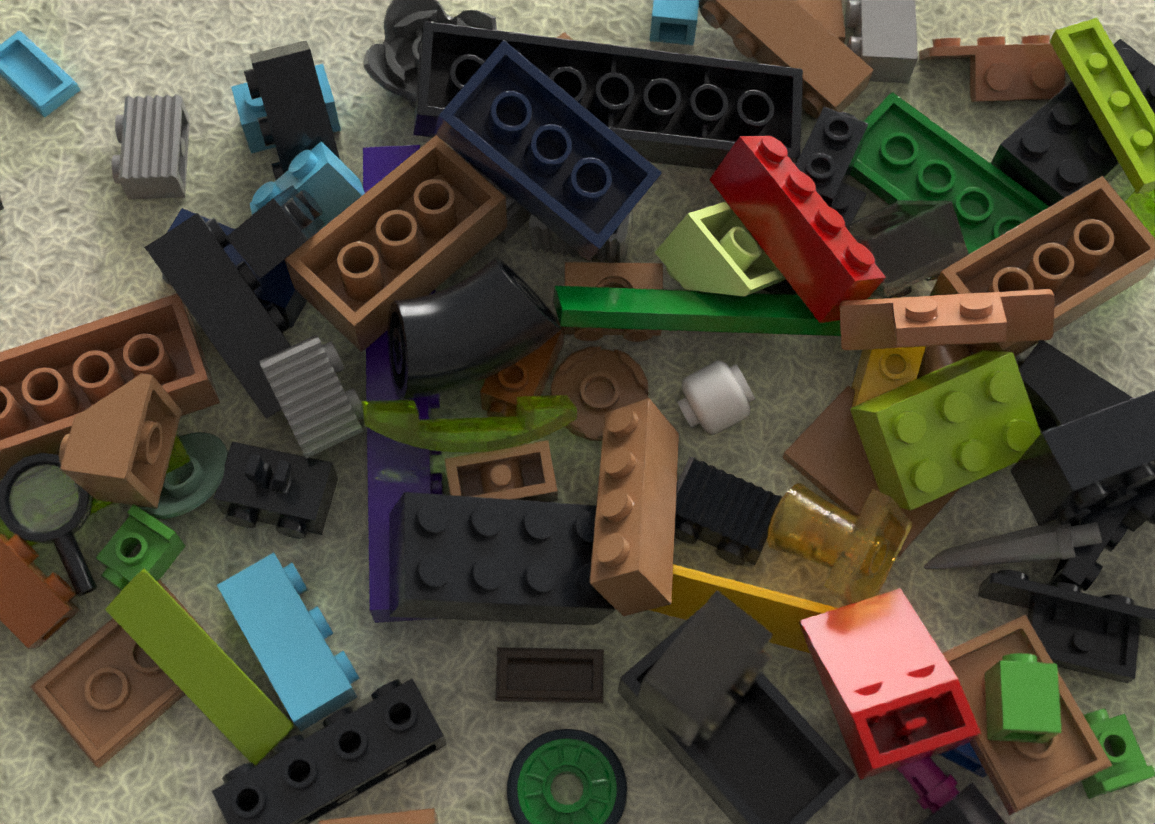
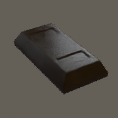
M497 647L496 702L603 703L604 649Z

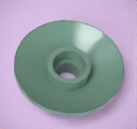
M206 432L189 433L175 438L157 509L139 507L154 518L167 519L186 514L203 504L215 493L222 481L225 471L224 465L228 455L226 445L217 436Z

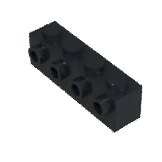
M196 213L147 245L145 249L267 419L282 408L262 370L260 361L291 347V344L283 334L291 327L274 303L265 308L258 299L254 290L259 288L261 284L243 260L235 266L224 248L231 243L227 240V235L213 217L205 223L203 218Z
M413 678L403 684L400 680L386 683L372 693L373 701L355 711H353L352 707L340 709L322 722L324 728L305 739L302 734L290 737L273 749L275 756L257 766H254L252 762L240 765L224 775L222 778L224 784L212 790V793L227 824H310L446 746L445 737Z

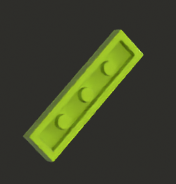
M1093 18L1055 30L1049 42L1137 195L1155 189V114L1099 19Z

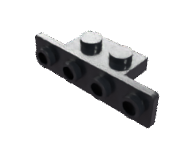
M1000 570L997 573H991L979 585L978 596L981 598L1028 608L1027 618L1052 662L1060 668L1129 683L1135 679L1139 635L1155 638V609L1134 605V600L1126 596L1108 594L1098 597L1081 593V588L1077 585L1065 582H1053L1049 585L1030 581L1028 575L1014 570Z

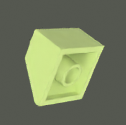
M726 201L688 213L655 251V254L666 266L668 274L678 281L685 290L747 296L786 280Z

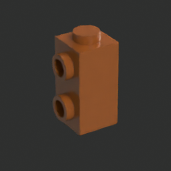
M562 327L563 329L540 348L517 363L486 378L480 391L482 410L487 411L486 414L491 420L504 426H514L515 422L525 426L529 425L563 347L565 327Z
M0 534V621L28 649L39 648L80 611L71 601L76 592L57 573L52 572L47 577L33 562L39 557L38 553L18 534H15L12 538L5 534Z

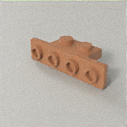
M1050 35L1023 36L1021 44L1005 45L1004 36L977 38L976 46H960L961 38L933 39V47L919 51L920 60L970 58L971 102L1049 100L1065 87V68L1049 42Z
M1041 289L842 301L840 303L841 347L847 351L1050 340L1053 337L1055 297L1052 290Z

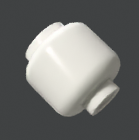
M718 360L683 379L682 390L685 398L677 401L691 428L701 424L705 432L714 435L746 419L750 414L749 402L755 400V397L737 364L729 367L727 363Z

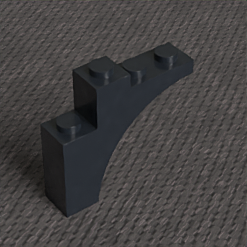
M1040 340L1019 369L1041 432L1133 399L1130 395L1044 340ZM1151 484L1135 489L1137 495L1119 505L1108 508L1104 501L1089 507L1091 511L1089 514L1072 522L1071 526L1098 522L1102 543L1075 547L1076 558L1064 560L1060 558L1057 569L1048 585L1053 582L1071 583L1079 586L1085 592L1103 568L1096 560L1104 548L1111 552L1121 541L1128 529L1134 532L1146 521L1154 525L1155 490H1153Z

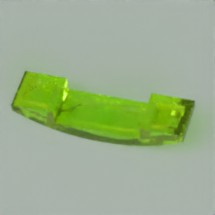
M567 395L517 397L516 416L422 420H419V412L414 400L361 401L364 424L368 428L407 445L444 452L473 453L511 448L545 437L577 419V408Z

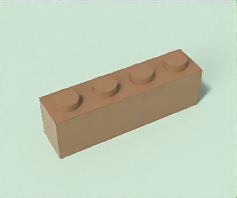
M699 0V9L704 20L713 28L723 29L733 38L735 47L745 57H754L760 64L803 69L802 108L812 117L819 118L823 107L843 112L867 88L874 70L797 1Z
M650 398L606 412L604 415L590 584L623 616L671 604L679 433Z

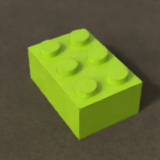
M979 351L850 408L883 502L910 511L1016 463L1041 434L1013 352Z

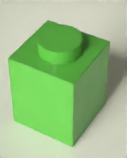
M1014 653L1004 655L1002 660H999L984 673L987 740L1045 743L1062 733L1057 664L1037 663V656Z

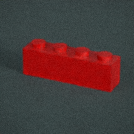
M740 136L709 179L816 319L820 323L840 320V303L842 301L868 299L884 281L886 276L874 263L875 258L871 251L858 243L844 226L845 221L835 209L829 207L815 190L816 185L808 175L801 172L788 157V151L783 143L772 136Z

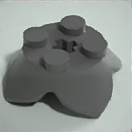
M392 0L386 10L383 22L384 42L382 44H373L366 51L363 60L364 69L381 87L399 95L415 108L419 52L424 21L497 30L495 16L479 10H465L455 17H450L437 0Z

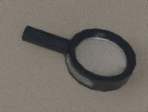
M40 453L24 457L9 468L0 482V518L11 532L18 534L27 541L43 544L54 543L77 596L86 595L98 587L74 534L82 528L90 516L93 497L60 470L59 455Z

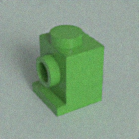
M134 504L127 511L129 517L96 557L105 568L101 577L119 591H122L144 568L158 581L186 547L174 530ZM141 544L140 552L136 556L128 558L134 548Z
M1105 708L1084 715L1112 766L1081 780L1088 799L1155 777L1154 768L1152 765L1147 766L1125 714L1110 718ZM1105 739L1109 740L1115 757L1106 752L1104 748Z

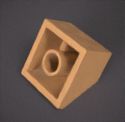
M141 373L74 417L70 434L64 436L60 445V470L96 500L128 505L134 504L136 506L157 509L182 410L153 375Z

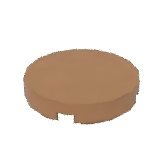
M602 346L587 347L571 353L557 367L551 384V406L558 421L572 434L590 441H602L604 415L606 412L648 398V380L641 366L627 353L614 349L613 352L608 349L601 350Z

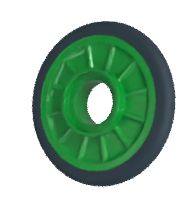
M558 729L534 738L519 752L508 775L507 801L516 824H618L627 801V780L619 758L604 741L585 731ZM561 775H573L580 780L583 786V794L574 804H560L551 794L552 783Z

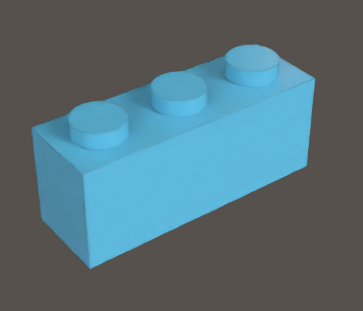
M272 553L217 585L289 716L300 731L305 730L358 698L351 683L360 678L345 652L342 651L334 656L324 640L331 636L333 632L318 606L308 611L299 595L308 589L293 563L283 568L275 553Z

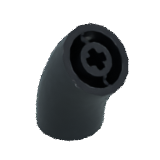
M495 257L482 269L450 288L431 295L391 303L388 314L387 335L389 365L395 392L400 400L426 397L459 389L486 379L534 352L563 328L553 312L535 291L504 261Z

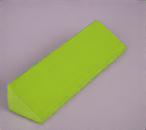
M145 568L105 608L112 618L254 766L295 728L294 724Z

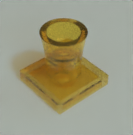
M797 483L780 500L770 522L767 541L769 548L772 550L799 556L831 568L832 570L824 587L847 606L878 596L913 524L892 497L874 489L871 490L857 517L823 499L802 483Z

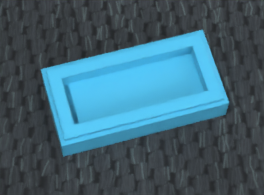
M20 30L0 44V76L44 118L80 91L78 84Z

